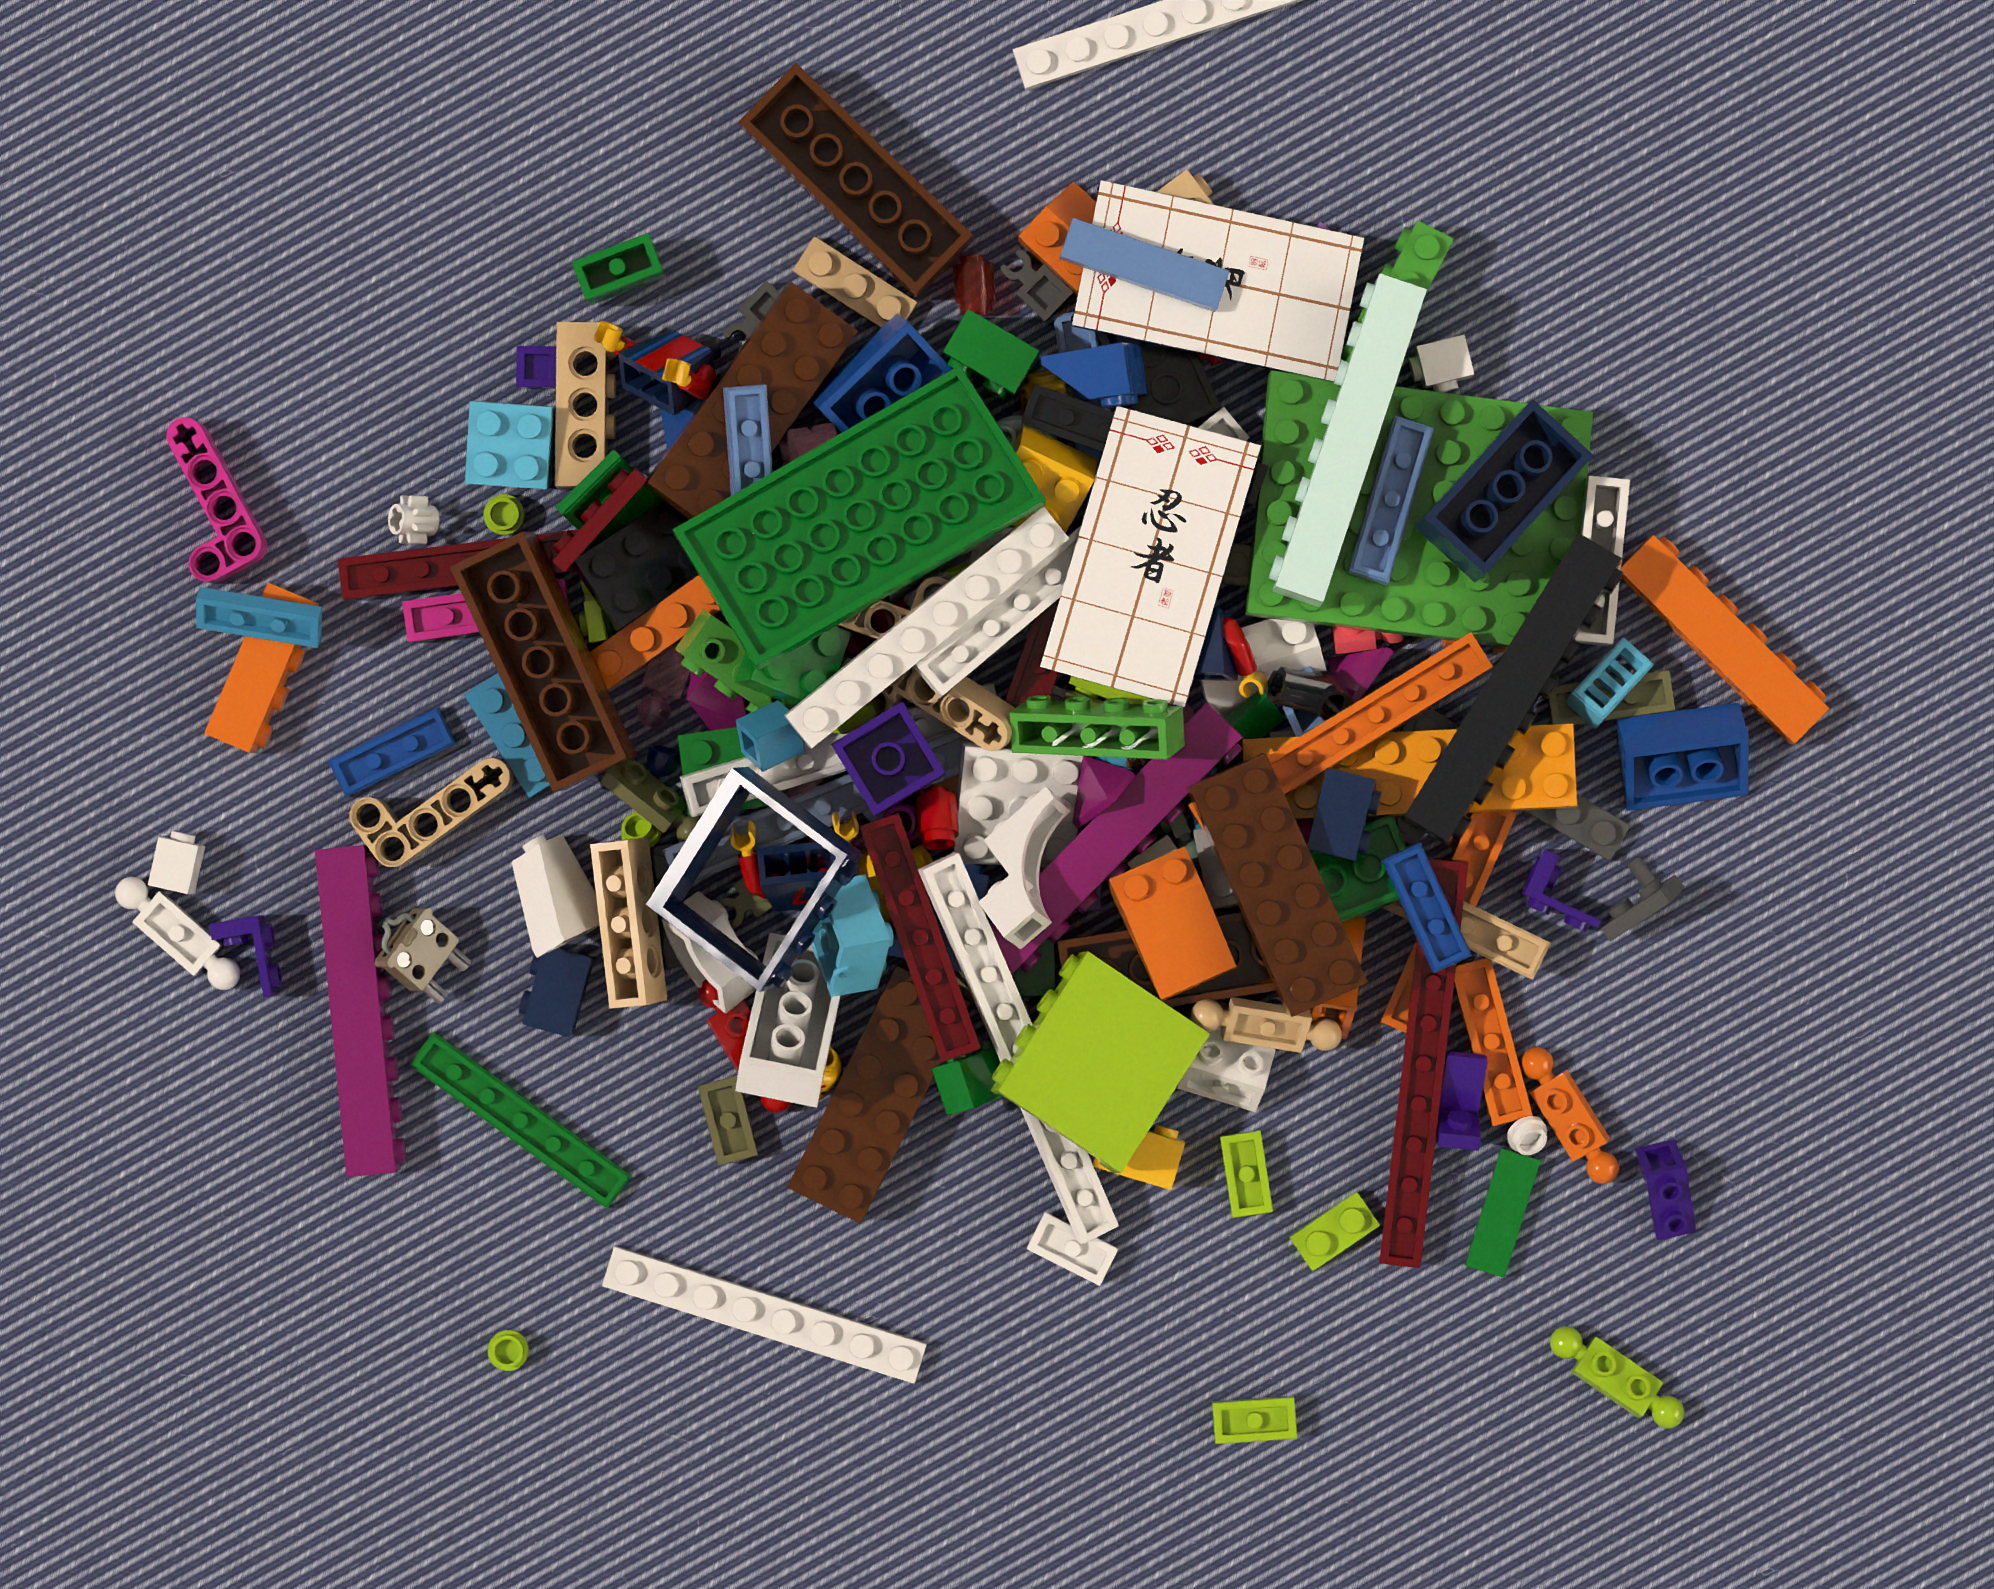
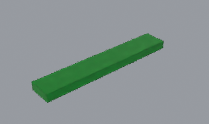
M432 1032L409 1064L606 1209L610 1207L632 1177L629 1172L437 1032Z

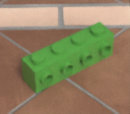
M1417 220L1412 230L1404 227L1394 249L1400 251V254L1394 266L1388 263L1385 264L1381 274L1425 288L1428 291L1454 238ZM1363 308L1357 322L1362 323L1366 308ZM1346 341L1342 349L1341 360L1349 362L1353 347L1346 345Z
M702 609L675 648L676 651L685 657L680 664L699 677H702L705 671L718 679L714 687L732 700L738 694L748 700L750 704L746 709L750 712H754L777 701V699L735 683L745 649L729 626ZM780 701L789 710H791L794 707L792 705Z
M1034 695L1027 697L1026 702L1009 713L1012 731V753L1169 759L1185 746L1183 706L1168 705V701L1163 699L1147 700L1143 704H1129V700L1126 698H1110L1104 700V703L1090 702V698L1085 696L1070 697L1065 699V701H1051V696Z

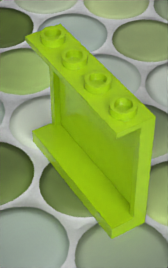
M1089 951L1079 952L1077 957L1072 954L1062 966L1059 975L1063 979L1056 990L1049 989L1040 1000L1036 1009L1041 1013L1034 1024L1031 1026L1027 1023L1018 1034L1014 1042L1018 1049L1010 1061L1005 1058L996 1068L992 1075V1080L996 1083L990 1091L995 1094H1001L1098 1159L1100 1161L1099 1164L1112 1173H1122L1210 1033Z

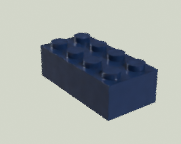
M1532 399L1414 527L1475 583L1494 566L1594 455Z

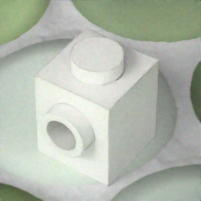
M1465 335L1416 346L1413 350L1415 357L1409 358L1414 382L1421 381L1423 390L1433 388L1435 392L1445 393L1459 388L1457 381L1469 379L1474 375Z

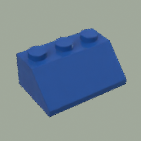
M897 313L818 388L809 400L842 433L951 371L952 368L947 365L914 327Z
M1122 342L1040 356L1044 367L1088 399L1101 400L1102 406L1117 407L1139 403L1138 395L1148 394L1141 345Z
M1739 703L1617 719V750L1626 811L1748 795L1749 735Z

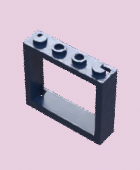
M749 767L731 768L646 905L759 992L773 990L777 987L781 988L793 973L792 963L798 954H803L814 941L815 934L812 932L819 921L826 919L834 910L837 904V900L834 899L842 886L849 884L855 877L859 869L856 863L863 853ZM750 793L836 856L767 966L682 902Z

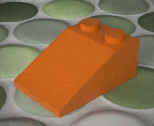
M1185 846L1109 879L1110 893L1161 1001L1237 968L1204 886Z

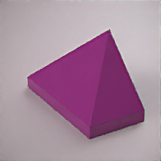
M1386 647L1329 657V670L1335 674L1352 697L1354 704L1362 698L1394 651Z
M705 671L702 677L692 672L687 700L710 730L737 727L736 720L749 714V711L746 709L748 707L747 700L739 694L732 700L716 689L714 684L718 679Z
M1083 756L1072 824L1079 829L1112 805L1136 775L1128 769Z

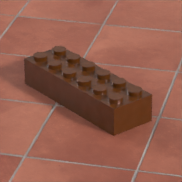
M797 63L738 121L741 129L916 299L974 241L973 234Z
M793 282L789 283L771 305L715 383L708 397L702 401L643 486L688 519H692L730 497V471L723 387L765 384L767 386L772 452L858 331Z
M521 532L450 566L552 791L558 792L569 789L638 756L535 532Z
M1261 753L1187 786V792L1287 1015L1291 1017L1296 1016L1367 984L1368 981L1266 753Z
M1241 911L1216 915L1237 968L1162 1002L1170 1007L1197 1003L1203 999L1218 1000L1276 990ZM1128 929L1057 940L1061 967L1072 954L1077 957L1079 952L1089 951L1159 999Z
M900 965L895 967L787 1188L860 1224L934 1077L932 1068L939 1066L941 1063L908 969ZM963 997L965 1005L968 1008L971 1001Z

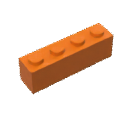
M267 583L262 595L265 598L314 606L319 605L315 601L271 583ZM245 636L204 734L248 753L256 754L258 747L264 749L272 734L273 726L268 723L274 709L280 711L288 696L289 688L284 687L290 672L296 673L303 661L305 651L300 649L301 645Z

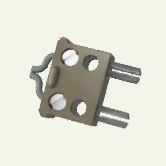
M414 908L409 914H401L395 920L388 917L381 925L385 930L381 943L383 950L375 959V966L377 968H384L408 990L424 991L434 1001L442 1003L445 1000L444 997H447V992L433 981L432 978L444 961L448 959L460 971H465L471 964V960L455 947L460 939L432 915L433 911L430 908ZM402 922L397 931L389 940L391 936L390 926H396Z

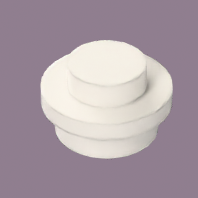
M1523 1117L1509 1128L1507 1142L1513 1150L1523 1155L1535 1154L1547 1142V1127L1539 1117Z

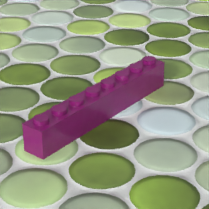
M1206 702L1184 725L1185 746L1169 759H1151L1139 771L1116 801L1099 813L1039 875L1041 900L1052 923L1022 949L1005 939L994 923L990 925L1011 974L1015 973L1019 968L1026 973L1042 957L1037 949L1047 939L1054 944L1071 927L1065 920L1076 909L1083 914L1099 898L1094 892L1095 889L1105 879L1109 882V879L1122 874L1128 868L1123 861L1133 850L1141 855L1157 838L1152 831L1163 820L1169 826L1185 809L1180 802L1188 795L1187 786L1212 776L1209 772L1220 761L1227 766L1242 751L1243 748L1238 742L1244 736L1209 702Z
M366 845L315 850L346 1177L395 1173L401 1170L400 1163L406 1162V1146L404 1138H398L396 1122L402 1121V1105L400 1097H394L392 1081H398V1064L396 1056L390 1057L388 1040H394V1022L392 1015L386 1016L384 1001L385 999H390L391 996L390 981L388 975H382L381 968L375 966V959L383 950L381 943L384 934H378L377 918H382L383 916L382 899L380 893L374 894L373 877L379 876L378 860L370 853Z

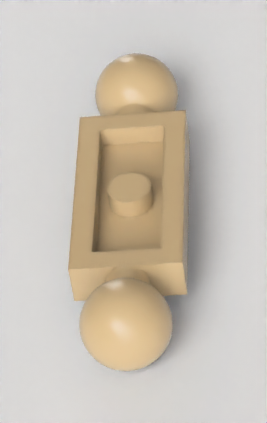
M1231 997L1227 1010H1223L1219 1003L1211 999L1198 1001L1191 1010V1021L1205 1031L1211 1032L1222 1026L1221 1036L1224 1041L1302 1053L1306 1040H1310L1312 1045L1319 1050L1329 1051L1336 1048L1342 1038L1341 1028L1334 1020L1322 1018L1311 1024L1312 1015L1310 1010L1291 1017L1287 1015L1283 1005Z

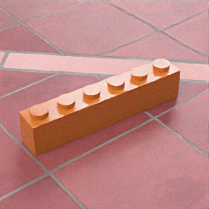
M1654 535L1648 537L1621 565V571L1624 572L1621 580L1788 744H1795L1830 709L1823 702L1826 695L1810 680L1804 684L1793 673L1797 669L1796 665L1782 652L1779 651L1775 655L1764 644L1768 638L1758 627L1751 622L1746 626L1735 616L1739 611L1738 608L1725 595L1720 594L1716 597L1706 587L1709 583L1708 578L1694 565L1687 568L1677 558L1680 551L1672 542L1664 536L1659 540Z

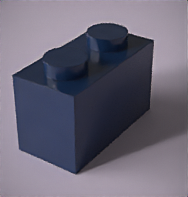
M1330 768L1326 769L1307 844L1310 852L1354 863L1357 862L1358 854L1366 856L1372 834L1371 831L1365 830L1368 814H1377L1382 791L1375 790L1376 780Z
M560 947L538 958L534 954L529 974L535 975L532 991H524L518 1012L525 1015L522 1024L566 1037L574 1036L595 957Z

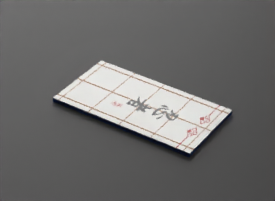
M1100 181L1097 187L1098 194L1092 219L1093 225L1228 270L1229 274L1216 312L1083 268L1074 314L1071 316L1072 327L1334 382L1340 365L1361 251L1364 248V238Z
M1117 406L1040 667L1046 671H1055L1150 699L1167 700L1168 704L1185 708L1262 446L1256 442L1243 441L1130 410L1125 406Z

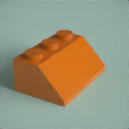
M1073 182L1054 198L1020 233L1018 242L1042 265L1045 264L1074 292L1073 294L1078 297L1083 267L1060 260L1059 257L1071 220L1076 218L1092 224L1096 202Z

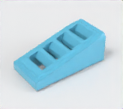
M1623 637L1566 700V704L1591 727L1596 729L1653 667L1654 663ZM1618 655L1637 670L1634 675L1615 660ZM1607 668L1625 682L1623 687L1605 672ZM1596 680L1614 695L1611 699L1593 684Z

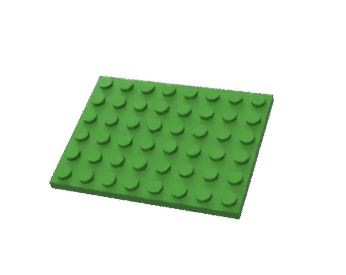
M1271 370L1268 375L1260 463L1269 467L1255 507L1245 615L1448 641H1457L1472 632L1480 645L1508 648L1577 534L1581 532L1585 478L1588 475L1589 461L1494 566L1474 583L1414 526L1528 403L1395 386L1324 601L1320 607H1316L1272 592L1275 580L1269 579V574L1276 555L1284 557L1288 541L1282 540V535L1289 516L1297 518L1301 502L1295 501V496L1302 477L1310 479L1314 463L1308 462V457L1315 438L1323 440L1327 424L1321 423V418L1328 399L1336 401L1340 386L1333 384L1334 381ZM1540 405L1590 451L1593 412ZM1396 415L1432 427L1434 431L1390 581L1387 585H1382L1348 574L1347 571L1392 418Z

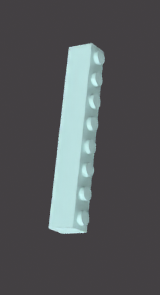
M1379 274L1375 284L1367 282L1359 305L1366 308L1362 323L1354 321L1346 344L1353 347L1349 362L1341 360L1333 384L1340 386L1336 401L1328 399L1321 418V423L1327 424L1323 440L1315 438L1308 457V462L1314 463L1310 479L1302 477L1295 496V501L1301 502L1297 518L1289 516L1282 535V540L1288 541L1284 557L1276 555L1269 574V579L1275 580L1272 592L1316 607H1320L1323 603L1427 289L1383 274Z

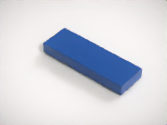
M437 707L328 760L345 797L348 798L457 745V742L440 707Z
M1417 842L1381 859L1431 971L1436 973L1472 956L1421 843Z

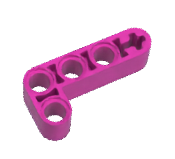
M181 417L175 419L167 429L166 438L168 445L217 534L216 538L197 547L191 553L188 566L195 578L206 583H220L262 560L267 552V540L206 427L191 418ZM185 428L197 433L192 436V441L196 449L202 452L207 450V453L196 455L192 447L183 442L180 443V440L185 437L183 432ZM213 462L217 469V475L211 483L202 484L198 477L199 469L203 464ZM232 498L236 504V512L230 519L222 520L217 512L218 505L222 500ZM251 534L256 542L255 549L250 555L241 556L237 550V542L243 535ZM214 553L219 558V568L213 575L207 576L201 569V561L207 554Z

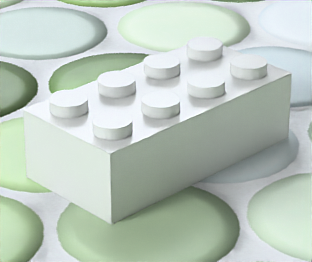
M769 933L763 959L765 966L768 965L786 937L785 935ZM810 945L803 954H798L791 965L793 973L781 988L777 987L776 989L762 992L756 990L740 1059L735 1091L817 1108L841 995L830 996Z

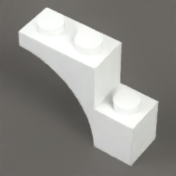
M1046 786L1040 792L1029 796L1024 806L1009 819L999 822L993 829V832L984 839V842L1009 876L991 886L987 895L978 903L1002 936L1020 949L1052 923L1044 909L1040 896V863L1051 834L1062 819L1071 811L1063 799Z

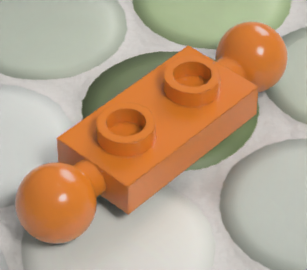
M1541 1047L1528 1049L1521 1058L1522 1071L1527 1077L1540 1082V1085L1533 1088L1529 1093L1571 1160L1574 1162L1586 1156L1588 1159L1586 1170L1590 1179L1598 1184L1612 1182L1619 1173V1163L1614 1155L1600 1149V1146L1606 1144L1610 1137L1567 1069L1554 1076L1552 1072L1554 1066L1552 1055Z

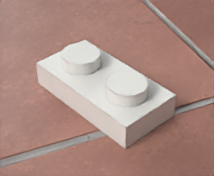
M1046 1211L1027 1246V1249L1099 1286L1118 1251L1117 1247L1099 1238H1095L1085 1244L1079 1243L1070 1223Z

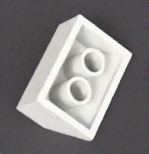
M1270 618L1241 628L1257 664L1256 671L1264 673L1268 680L1272 671H1276L1280 667L1300 671L1311 666L1314 674L1320 671H1327L1313 624ZM1239 675L1238 681L1199 680L1206 702H1209L1224 718L1259 690L1255 683L1249 682L1251 694L1248 698L1243 697L1239 692V686L1244 678Z

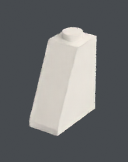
M562 834L546 840L544 835L536 837L523 845L522 848L525 853L512 861L532 950L537 958L583 937L600 926L596 893Z

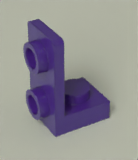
M1540 849L1520 893L1529 898L1526 905L1549 915L1551 909L1559 911L1566 915L1564 923L1584 932L1587 931L1588 926L1599 929L1601 920L1542 894L1545 887L1553 888L1562 867L1556 865L1560 856L1545 849Z
M264 915L209 924L211 939H223L224 947L248 943V934L253 935L263 997L277 996V987L282 986V976L278 962L272 963L270 947L275 946V936L271 922L265 923Z
M1454 1051L1447 1052L1436 1131L1438 1147L1479 1151L1481 1131L1478 1113L1488 1064L1486 1055Z
M1675 1139L1635 1148L1637 1163L1647 1186L1656 1239L1664 1240L1695 1232L1696 1225L1687 1168Z

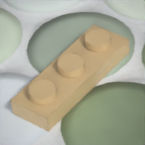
M815 236L792 270L793 273L879 328H882L897 313L905 320H908L918 305V302Z

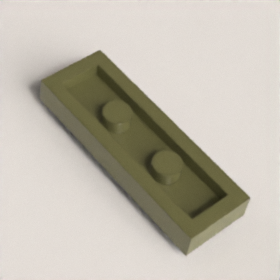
M1670 671L1646 673L1603 722L1617 720L1618 718L1675 711ZM1619 677L1613 678L1623 687L1625 682ZM1597 680L1593 683L1610 699L1614 696ZM1580 683L1554 687L1547 698L1551 725L1573 724V726L1588 724L1566 704V700Z

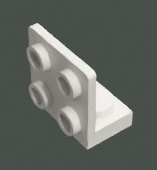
M1216 1001L1223 1010L1228 1009L1229 1004ZM1219 1026L1216 1030L1208 1032L1210 1033L1208 1039L1179 1082L1177 1089L1256 1112L1266 1088L1276 1049L1224 1041L1221 1036L1222 1026Z

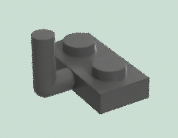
M1640 855L1626 864L1643 887L1638 891L1641 897L1633 902L1626 897L1608 911L1611 918L1600 929L1610 942L1671 903L1685 888L1678 877L1673 875L1661 883Z

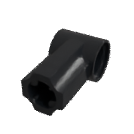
M1280 667L1278 670L1272 671L1267 682V698L1272 704L1319 714L1323 721L1330 719L1353 705L1352 697L1335 674L1330 671H1320L1311 674Z

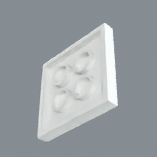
M963 741L957 789L959 836L955 838L956 844L951 848V853H959L962 861L969 864L1001 865L984 842V839L993 832V829L999 822L1009 819L1024 806L1029 796L1040 792L1046 786L1063 799L1071 810L1057 825L1045 846L1040 867H1047L1077 837L1078 829L1072 824L1083 756L1012 753L1010 743L997 751H988L974 742Z

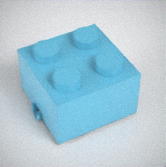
M470 401L465 484L551 489L555 456L556 407Z
M864 874L855 876L849 884L840 888L834 898L837 900L834 910L826 919L820 920L812 932L815 934V938L811 946L831 997L878 989L882 972L887 967L886 956L888 949L893 945L892 928L888 922H884L880 913L879 895L876 890H871L867 877Z

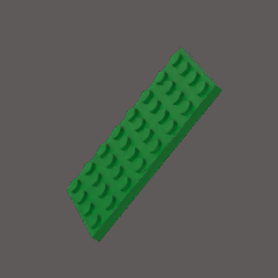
M959 365L673 529V533L757 671L1035 512L1046 505V499Z

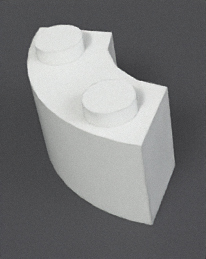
M699 891L683 902L758 959L755 953L749 948L744 947L737 938L729 923L728 913L721 903L716 900L711 901ZM662 918L669 943L681 965L698 988H701L703 981L707 979L717 989L719 1000H713V1002L721 1011L726 1014L757 990L666 919Z

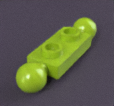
M1570 1326L1559 1327L1552 1333L1550 1337L1551 1350L1560 1358L1570 1359L1574 1357L1578 1361L1571 1370V1373L1637 1418L1643 1417L1647 1409H1650L1654 1422L1662 1428L1671 1429L1682 1422L1684 1418L1682 1403L1673 1396L1660 1397L1657 1395L1663 1382L1595 1336L1585 1346L1581 1334Z

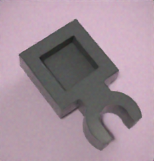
M1018 249L1015 254L1022 260L1023 268L1018 272H1012L1003 264L1000 267L1001 272L1008 280L1019 281L1023 285L1016 292V295L1045 323L1074 292L1045 264L1035 272L1031 268L1029 255L1025 251Z
M766 280L738 309L745 317L744 321L729 325L724 331L723 336L729 340L734 333L742 332L746 335L747 340L780 293Z

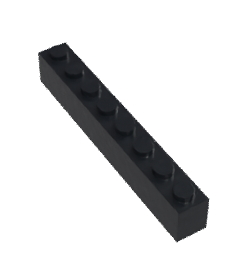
M1577 534L1404 815L1407 822L1447 846L1452 838L1460 841L1472 819L1466 816L1474 802L1482 805L1494 785L1488 779L1496 767L1503 770L1515 752V748L1510 746L1517 732L1525 735L1536 718L1537 713L1532 711L1536 701L1540 696L1547 699L1557 684L1559 678L1553 674L1560 662L1563 661L1569 664L1581 643L1575 640L1583 626L1590 629L1600 614L1602 607L1598 606L1597 602L1603 592L1607 591L1612 594L1624 574V572L1618 569L1621 565V557L1582 534Z

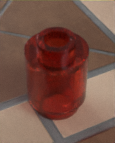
M984 255L961 256L960 264L952 266L955 305L960 306V315H965L968 309L978 315L992 313V303L996 302L993 262H986Z

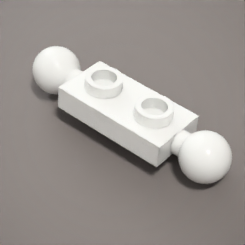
M127 877L118 883L115 889L117 902L126 909H138L140 911V914L132 923L188 972L196 976L204 967L207 970L210 984L219 990L231 989L238 983L240 969L237 963L230 958H218L215 956L223 944L218 940H212L211 934L164 892L159 891L151 900L148 897V888L141 879Z

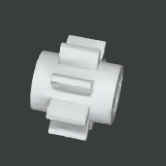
M400 496L401 504H394L389 511L388 525L390 531L395 535H400V544H427V536H433L439 527L438 510L435 506L428 505L427 496Z

